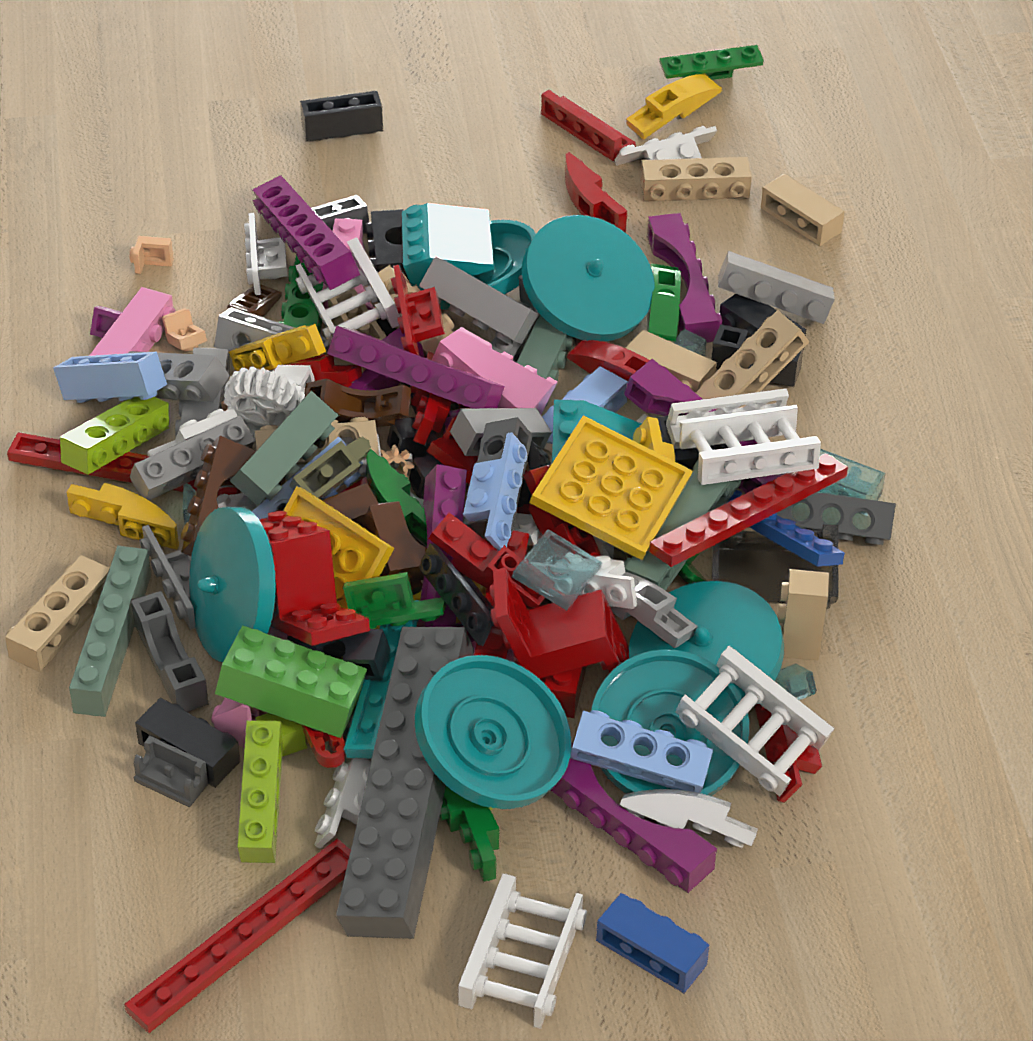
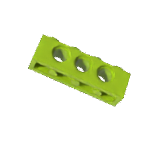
M139 396L133 397L60 436L61 463L89 475L169 429V403L156 397L141 400Z
M247 721L237 846L241 863H275L283 753L281 721Z

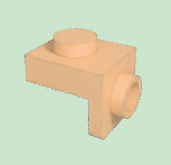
M138 236L135 247L132 246L130 249V262L134 263L136 274L142 273L144 264L172 266L174 260L171 238Z
M184 308L162 317L167 341L182 351H191L194 348H198V344L207 342L205 330L193 325L190 310Z

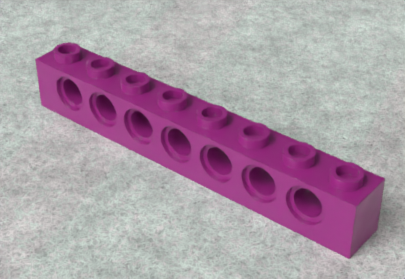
M281 175L252 189L256 197L253 200V204L259 215L262 214L266 223L271 225L284 243L287 242L291 252L296 253L301 263L304 262L309 273H313L319 284L323 282L329 290H332L361 275L351 251Z

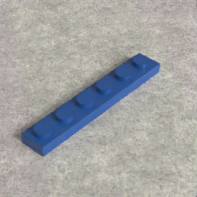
M736 490L728 502L742 496V492ZM777 513L749 527L817 567L843 565L845 552L834 547L831 541L819 539L814 536L813 531L801 529L795 525V521L782 518Z

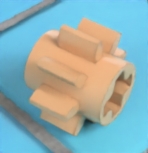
M395 445L392 446L390 451L380 450L382 457L388 461L389 465L393 461L398 463L399 466L395 470L408 478V469L414 468L412 462L405 461L410 456L409 452L404 450L399 453Z

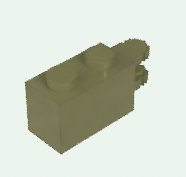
M359 437L347 446L340 441L294 476L289 486L293 491L297 486L305 489L320 500L358 471L361 466L359 462L370 451L369 440Z

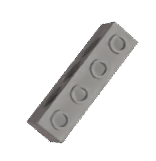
M231 307L218 316L214 347L230 351L271 335L293 329L294 327ZM321 336L326 352L322 354H327L330 345L327 339Z
M129 351V353H142V352ZM157 353L167 385L159 389L155 397L160 399L213 402L230 375L216 355Z
M241 415L135 463L130 479L139 495L147 500H151L196 479L197 474L203 468L204 462L201 461V455L205 446L212 444L219 436L252 449L255 439Z

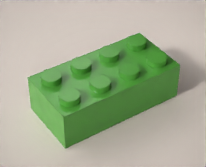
M242 625L222 663L215 694L341 738L359 699L367 669Z

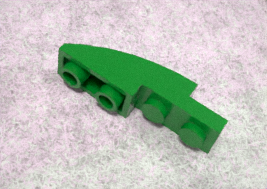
M651 263L655 287L652 292L651 307L647 313V332L668 341H676L681 271H678L677 267Z
M370 449L366 456V479L378 504L399 501L410 534L413 533L427 545L425 511L415 497L410 496V481L404 474H400L391 467L384 457L378 456Z
M446 786L439 817L440 820H446L450 832L459 830L462 842L464 844L469 843L471 848L469 850V859L472 869L479 870L482 881L486 882L496 879V856L494 850L499 849V826L489 807L473 803Z

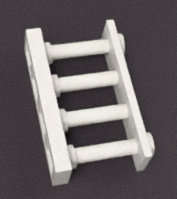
M357 237L347 241V244L361 275L332 290L326 288L316 293L313 286L319 283L314 275L307 276L301 264L296 266L300 277L296 278V282L302 294L308 292L326 326L322 330L329 345L336 329L331 320L370 301L372 303L378 302L375 304V308L337 326L356 330L379 318L381 320L387 318L392 329L399 326L397 317H400L396 305ZM361 284L362 286L368 285L365 288L366 291L326 310L322 304Z
M796 405L680 420L679 447L680 449L697 447L699 451L698 480L701 485L819 469L821 442L817 436L799 438L796 433L798 412ZM784 435L786 440L770 442L768 437ZM753 439L757 442L756 445L741 446L739 441ZM724 443L728 446L727 449L712 450L710 445Z
M729 645L721 654L716 664L720 668L718 677L695 702L687 695H684L675 713L679 715L681 721L686 726L698 730L754 775L763 788L771 792L774 791L777 795L781 796L791 780L784 773L808 745L820 750L834 728ZM729 683H734L746 695L720 723L705 710ZM755 704H761L771 712L772 716L747 744L735 735L732 730ZM782 724L787 725L798 734V737L773 765L758 752Z
M503 873L458 985L459 1006L473 1009L477 996L483 997L484 995L534 1008V1027L541 1029L545 1015L551 1017L554 1011L556 995H553L576 930L582 931L585 925L587 910L582 909L583 894L576 893L571 908H563L520 896V892L516 891V877ZM516 910L565 922L561 936L557 937L510 924V920H508L509 913H515ZM510 938L554 950L550 966L499 952V948H497L499 939L505 940ZM495 966L542 978L544 982L540 993L536 994L488 981V976L485 975L488 968L493 969Z

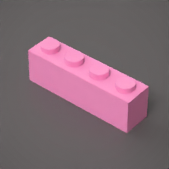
M141 287L89 356L126 354L129 351L149 352L154 343L160 340L162 332L165 330L162 317L176 312L175 308H173L172 295Z

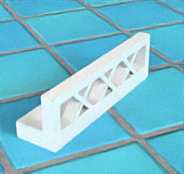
M786 388L673 403L670 407L666 427L674 449L680 448V420L786 406L789 394ZM771 401H777L776 403L767 404ZM681 413H688L687 415L678 416Z

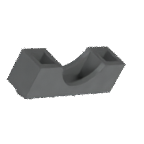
M162 591L131 600L135 628L172 704L180 705L186 712L209 705L206 679L195 657L189 658L185 652L176 629L172 611Z

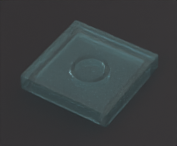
M547 530L516 567L512 577L563 609L568 610L600 570L602 562L552 531Z

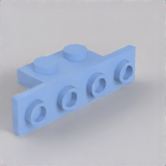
M512 432L506 435L501 459L474 464L463 512L464 517L469 522L488 519L485 537L499 551L504 545L507 547L508 540L511 537V525L517 508L516 501L519 487L522 485L524 463L527 460L525 446Z

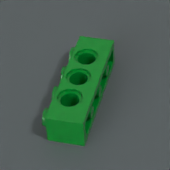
M296 255L294 266H289L288 280L291 283L285 286V300L287 302H282L281 317L284 320L279 321V323L294 328L316 324L318 332L321 334L323 320L308 292L302 294L296 282V278L300 277L296 266L301 264L307 276L313 273H309L304 262L301 263ZM323 282L313 286L316 293L323 289Z

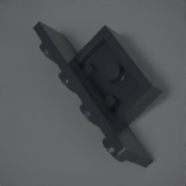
M430 543L421 560L420 571L479 646H484L492 626H495L491 617V609L494 607L469 577H462L436 544Z

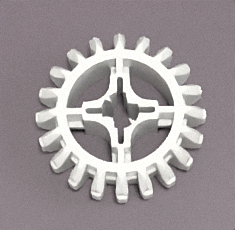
M250 367L249 370L241 368L240 371H234L224 389V403L228 406V410L234 408L237 416L241 415L245 423L250 422L255 427L257 425H277L279 427L305 398L302 388L299 385H295L293 379H287L285 374H277L274 370L272 372L267 371L264 367L261 369Z

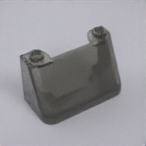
M823 524L822 532H814V536L831 541L833 546L839 549L838 525ZM742 530L710 547L711 581L738 584L754 591L769 604H786L785 601H780L782 582L789 581L790 569L829 573L826 609H829L831 604L836 603L838 600L839 565L817 567L756 531Z

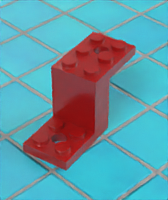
M285 511L270 512L267 514V518L259 519L268 536L275 567V604L270 627L312 646L370 631L369 618L357 614L355 610L345 609L337 603L330 530L317 526L315 522L303 521L301 517L289 516Z
M506 567L493 571L494 585H490V594L495 604V608L491 609L493 623L496 628L501 627L505 646L507 649L513 650L515 663L524 667L539 679L600 662L602 669L608 670L610 674L618 665L629 659V645L601 589L527 610Z

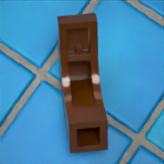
M326 378L306 383L305 397L310 391L315 393L338 414L335 419L338 423H348L353 418L366 417L368 421L375 420L376 427L395 425V419L408 417L411 388L405 385L381 390H358L342 386Z

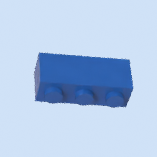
M623 893L619 894L597 920V942L682 993L688 990L708 964L710 944L706 943L702 937L695 933H689L677 926L670 918L660 916L647 908L640 900L632 899Z

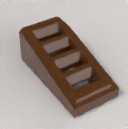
M260 284L261 295H255L253 286L232 300L227 308L232 307L264 317L282 297V292Z

